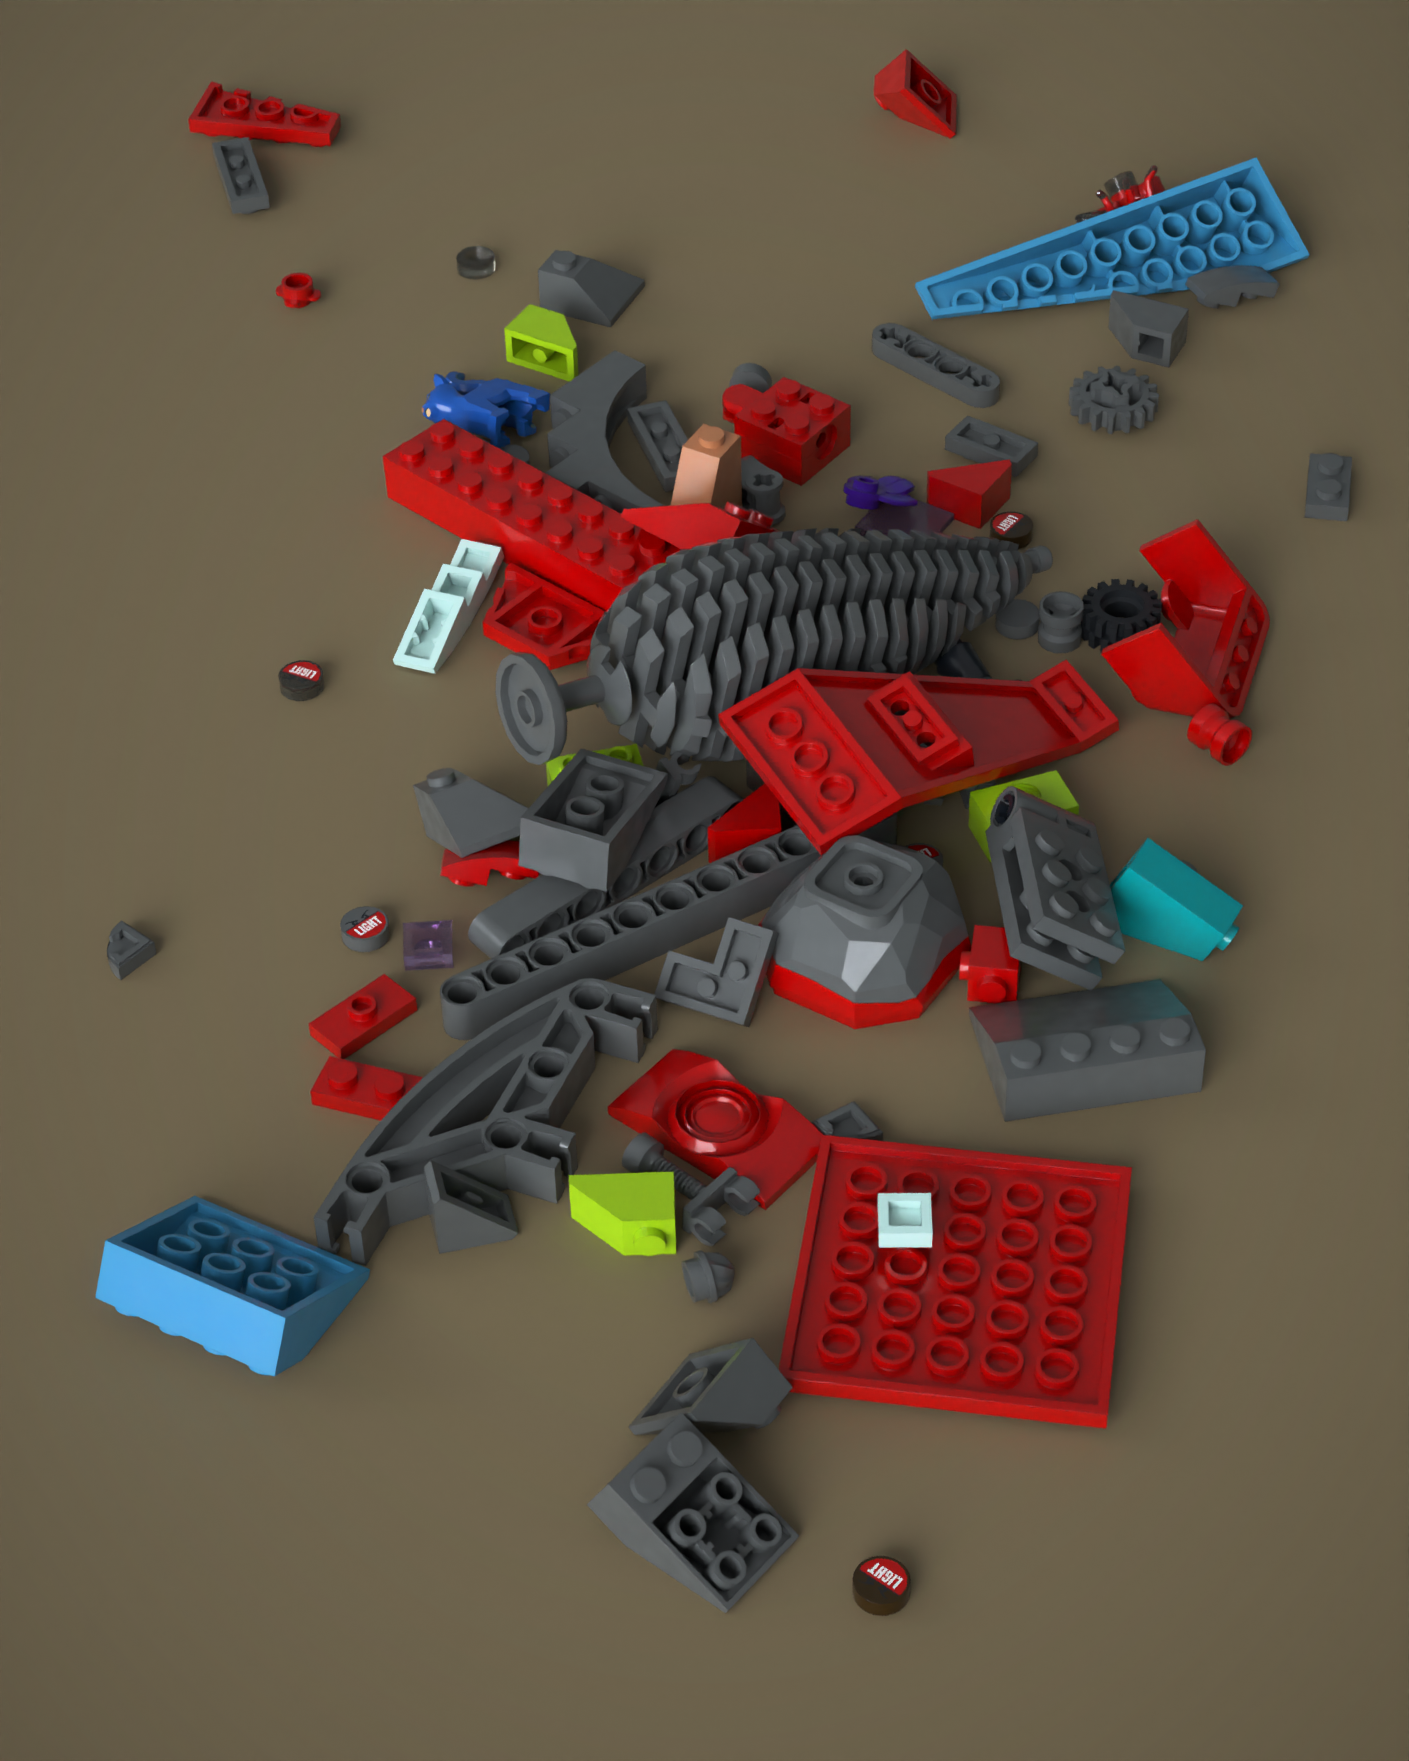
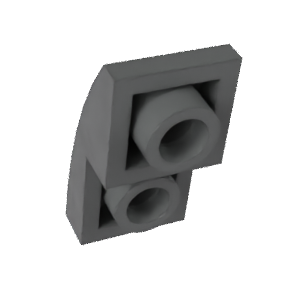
M1236 265L1198 273L1189 277L1185 285L1197 296L1196 300L1200 304L1210 308H1219V305L1236 307L1240 295L1249 299H1257L1258 295L1274 298L1280 283L1262 267Z

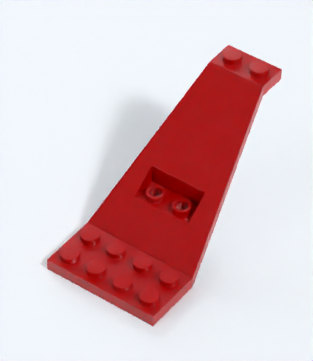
M1067 659L1030 681L913 675L910 671L905 674L797 668L718 714L720 726L820 855L826 853L840 838L859 835L905 807L1081 753L1119 730V720ZM900 710L907 711L904 715L894 714ZM925 742L933 743L929 747L920 746L922 743Z

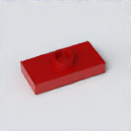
M383 974L310 1022V1036L336 1057L345 1059L416 1012V998L387 975Z

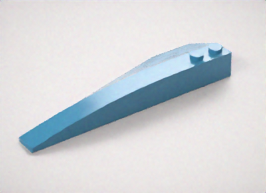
M1256 157L916 282L915 288L933 320L1110 299L1113 290L1135 296L1190 290L1185 285L1187 279L1207 270L1226 266L1249 265L1262 267L1266 272L1270 273L1307 259L1310 254Z

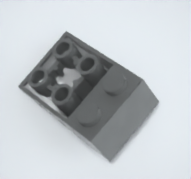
M682 1412L587 1504L626 1547L724 1613L748 1591L799 1537L792 1527Z

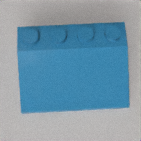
M193 1196L105 1240L95 1298L115 1306L116 1311L123 1315L137 1316L158 1325L159 1329L166 1334L183 1336L197 1342L212 1354L228 1356L247 1364L249 1369L257 1374L275 1377L306 1357L368 1280L370 1269L202 1198Z

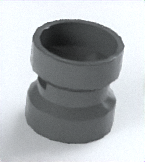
M1056 591L1045 595L1041 599L1039 605L1041 623L1038 626V643L1042 648L1053 653H1068L1079 647L1082 640V626L1080 623L1083 619L1084 611L1083 601L1080 597L1073 593Z

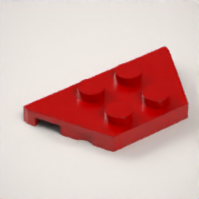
M510 563L505 569L502 588L497 587L493 597V606L487 610L484 617L483 632L484 636L514 652L536 655L547 665L549 670H553L588 659L591 639L605 611Z

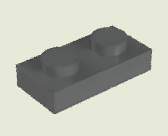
M966 416L945 436V450L978 463L1010 459L1012 463L1011 475L1017 477L1038 456V442Z
M1310 453L1304 518L1347 521L1352 457L1339 456L1333 453Z

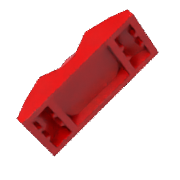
M672 1049L608 1105V1115L639 1134L644 1132L662 1143L665 1150L711 1178L716 1179L729 1167L737 1171V1176L749 1178L760 1190V1193L754 1199L760 1203L758 1206L764 1210L770 1207L817 1162L821 1136L823 1135L784 1098L761 1095L741 1084L717 1059L678 1049Z

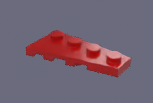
M212 81L188 119L190 132L204 133L207 136L248 137L249 140H274L282 144L289 142L304 143L313 147L331 146L341 128L340 114L302 104H297L292 108L286 107L282 103V99L271 96L263 101L251 98L250 91L239 88L234 93L223 91L222 84Z

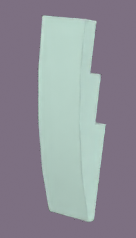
M461 539L451 564L443 563L432 590H423L393 658L395 665L436 674L454 651L486 597L504 559L501 547Z

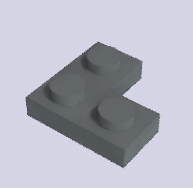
M728 917L714 964L668 950L654 995L659 1000L749 1027L779 933Z

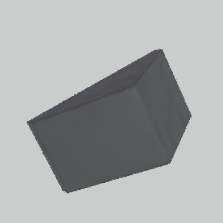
M432 1160L424 1166L429 1216L439 1254L512 1240L519 1233L507 1194Z

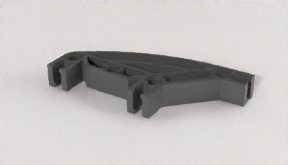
M580 979L522 1007L468 1041L437 1065L405 1094L359 1147L314 1215L318 1248L336 1255L340 1249V1243H336V1241L344 1232L349 1234L352 1262L366 1266L390 1227L429 1215L424 1166L430 1160L498 1191L509 1189L557 1204L565 1189L561 1171H564V1176L569 1177V1175H574L578 1168L576 1133L560 1129L596 1068L595 1051L639 1063L646 1049V1044L643 1043V1033L644 1037L653 1039L658 1030L656 995L601 979Z

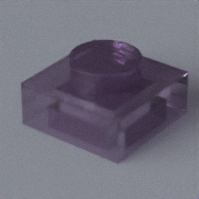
M452 920L403 923L405 971L454 968Z

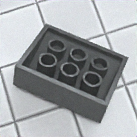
M1161 979L1097 988L1092 991L1084 990L969 1007V1017L1005 1122L1196 1093L1202 1090L1206 1048L1192 1014Z

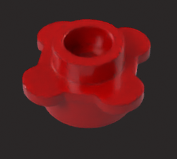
M292 273L285 276L281 281L282 285L276 288V295L283 297L285 306L289 308H302L309 305L311 301L315 302L321 298L320 290L313 288L312 277L305 273Z

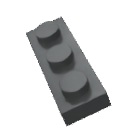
M245 137L212 143L213 156L232 214H252L258 210L270 208L268 193L249 138Z
M664 400L627 408L628 423L665 492L673 491L682 446L688 439L668 402Z

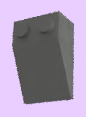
M581 748L521 816L518 866L535 870L545 876H555L572 881L588 889H598L607 892L627 867L667 783L668 773Z

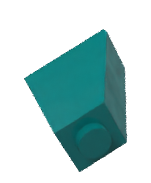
M1149 838L1145 840L1110 883L1121 934L1203 961L1215 947L1223 951L1233 940L1240 928L1233 922L1241 911L1242 904Z

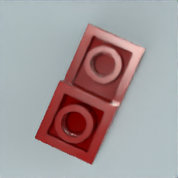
M507 840L463 858L445 849L440 876L448 877L454 884L472 887L476 884L487 886L491 869L498 870L501 875L514 880H524L526 877L536 879L539 872L518 866L520 841Z

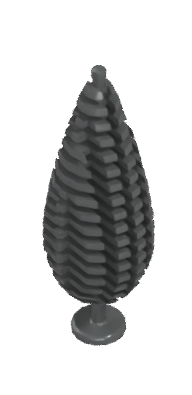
M817 528L797 530L795 532L780 531L747 534L741 537L724 538L717 540V542L701 544L692 547V549H683L667 556L666 563H659L650 567L639 576L638 581L623 587L611 607L604 612L591 639L590 654L587 662L588 677L558 685L547 665L534 654L516 652L502 659L496 673L495 690L499 715L506 734L516 751L529 763L537 765L548 763L560 756L567 740L568 721L566 712L596 704L597 708L601 707L608 722L620 726L619 734L642 748L645 744L654 752L665 755L666 747L671 749L670 756L675 752L687 754L688 757L693 756L692 761L729 762L743 760L744 755L720 726L719 713L797 668L905 674L910 671L914 675L935 662L942 649L941 657L955 646L964 631V626L971 632L994 614L1011 604L1015 596L1022 593L1029 585L1033 574L1041 573L1051 568L1053 563L1052 553L1047 547L1042 545L1029 548L1026 552L1020 553L1018 551L1019 544L1003 540L999 542L997 538L980 536L969 538L952 534L951 537L939 532H932L930 536L917 530H911L908 535L899 529L889 530L887 536L882 534L883 530L872 529L867 530L866 534L861 536V529L854 528L844 531L839 536H837L839 528H825L816 533Z

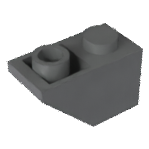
M1113 290L1110 297L1108 328L1131 358L1169 368L1186 343L1189 309Z

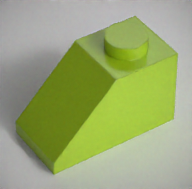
M529 304L504 328L507 362L566 381H571L579 375L577 345L564 314Z
M674 1171L569 1175L571 1218L624 1256L677 1254Z

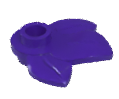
M858 475L850 477L847 483L844 484L843 492L847 494L845 502L856 508L875 510L879 508L880 501L896 506H918V501L907 495L914 491L915 485L911 481L898 476H885L876 480L871 476Z

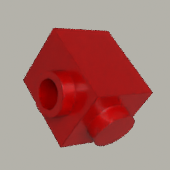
M974 926L971 951L962 950L959 968V980L968 981L967 1001L986 1003L1017 1001L1022 961L1010 956L1004 927Z

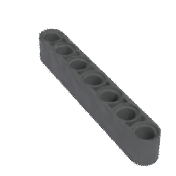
M708 776L699 780L654 808L655 820L647 823L627 867L607 892L598 889H588L581 884L555 876L541 875L480 912L469 927L468 937L470 942L492 959L624 901L707 850V827L744 800V798L714 776Z

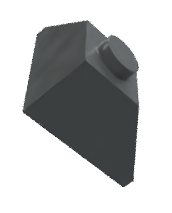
M555 250L538 269L540 307L564 314L567 317L607 327H612L645 287L644 279L594 259L575 255L570 251Z
M442 768L435 770L426 776L427 780L413 785L427 837L461 858L520 836L521 816L529 808L455 769Z
M754 1338L689 1354L628 1428L634 1435H656L682 1412L701 1433L732 1432L750 1427L761 1429L770 1424L781 1412L779 1404L793 1387Z

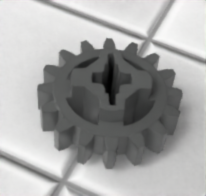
M1101 366L1098 367V373L1096 374L1086 370L1083 373V379L1075 378L1073 380V387H1070L1071 416H1078V423L1080 425L1092 423L1091 430L1093 431L1105 427L1108 434H1113L1114 431L1120 430L1124 433H1130V426L1143 429L1145 421L1153 422L1155 412H1158L1159 393H1157V384L1149 383L1148 375L1135 376L1136 369L1133 368L1126 373L1121 372L1120 366H1115L1113 369H1105Z

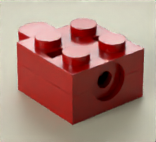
M783 377L764 393L744 384L733 385L723 392V419L734 424V434L741 435V458L748 455L753 456L760 463L771 470L779 472L784 479L800 486L805 484L850 446L851 405L800 384L795 380Z

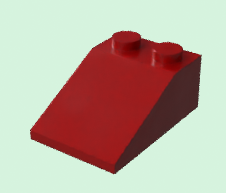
M728 501L724 508L710 503L623 509L620 516L681 550L692 549L694 546L717 542V540L724 538L741 537L747 534L780 532L771 527L774 519L754 509L747 510Z

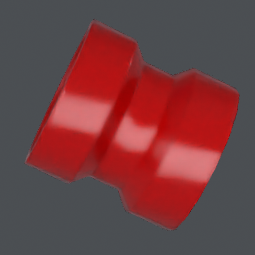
M1212 703L1204 706L1195 714L1189 724L1187 738L1202 750L1209 749L1212 758L1222 765L1228 766L1237 762L1244 755L1251 743L1252 731L1250 727L1237 719L1230 720L1227 711Z

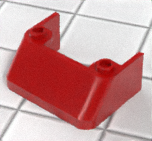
M1196 519L1141 545L1139 550L1164 581L1160 598L1162 614L1176 626L1177 631L1174 638L1165 626L1159 623L1103 648L1101 655L1128 686L1134 699L1148 709L1194 717L1201 708L1214 703L1227 711L1229 719L1239 716L1243 711L1270 626V618L1263 600L1202 523Z

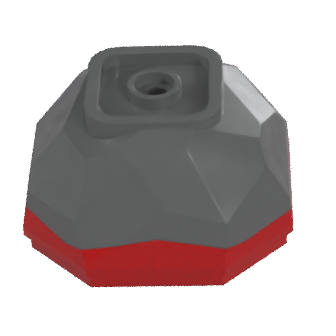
M858 835L840 838L826 853L801 871L777 897L758 925L779 933L766 972L769 985L773 989L774 994L853 1029L920 1018L958 972L962 950L971 951L965 920L947 871L937 861L921 852L902 845L874 841Z

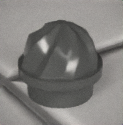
M700 1250L694 1252V1258L682 1261L685 1284L694 1303L705 1299L708 1300V1303L717 1302V1298L731 1290L735 1269L733 1264L719 1252H703Z

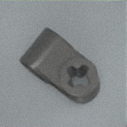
M748 455L741 458L742 507L747 510L754 509L774 519L772 525L780 523L786 516L785 506L780 502L783 476L779 472L766 467L753 456Z

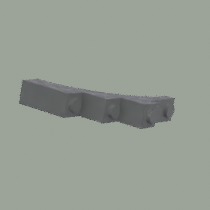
M614 350L550 395L553 430L547 433L549 465L551 469L546 474L621 514L623 509L664 506L632 484L622 474L609 451L616 430L627 417V408L636 407L647 398L645 364Z

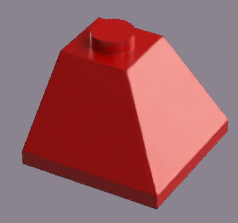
M907 49L875 75L874 97L883 109H890L898 118L951 139L956 135L957 95Z

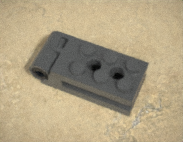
M1014 786L1007 787L999 795L993 806L990 826L985 833L1010 956L1092 991L1103 978L1098 958L1115 964L1125 952L1096 826L1090 820Z

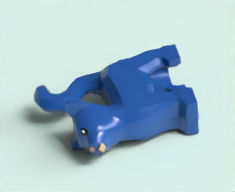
M454 371L449 372L445 378L440 374H434L435 388L427 395L426 403L422 406L424 417L434 423L445 419L473 435L489 438L490 444L497 448H502L510 444V438L505 435V431L501 430V426L517 429V434L523 437L536 433V426L532 423L533 411L538 409L546 412L549 410L550 393L498 378L489 381L465 380L464 373Z

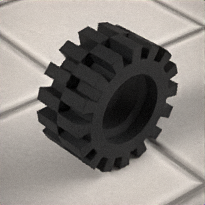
M1112 579L1110 586L1105 581L1098 583L1097 589L1094 587L1089 588L1087 595H1084L1082 599L1084 605L1083 619L1081 621L1083 640H1089L1088 646L1092 649L1100 645L1101 653L1103 648L1161 623L1162 602L1161 599H1157L1158 594L1154 590L1148 592V586L1143 583L1138 587H1134L1135 581L1128 579L1126 585L1120 584L1119 579Z

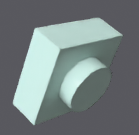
M878 1193L879 1248L932 1247L931 1193Z

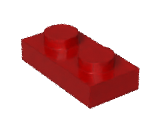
M329 1056L310 1090L312 1105L381 1121L397 1102L423 1077Z

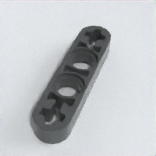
M886 323L873 329L872 352L879 359L970 406L986 408L995 405L999 401L1000 379L994 372L902 325ZM922 356V357H927V358H914V357ZM945 372H956V374H946Z

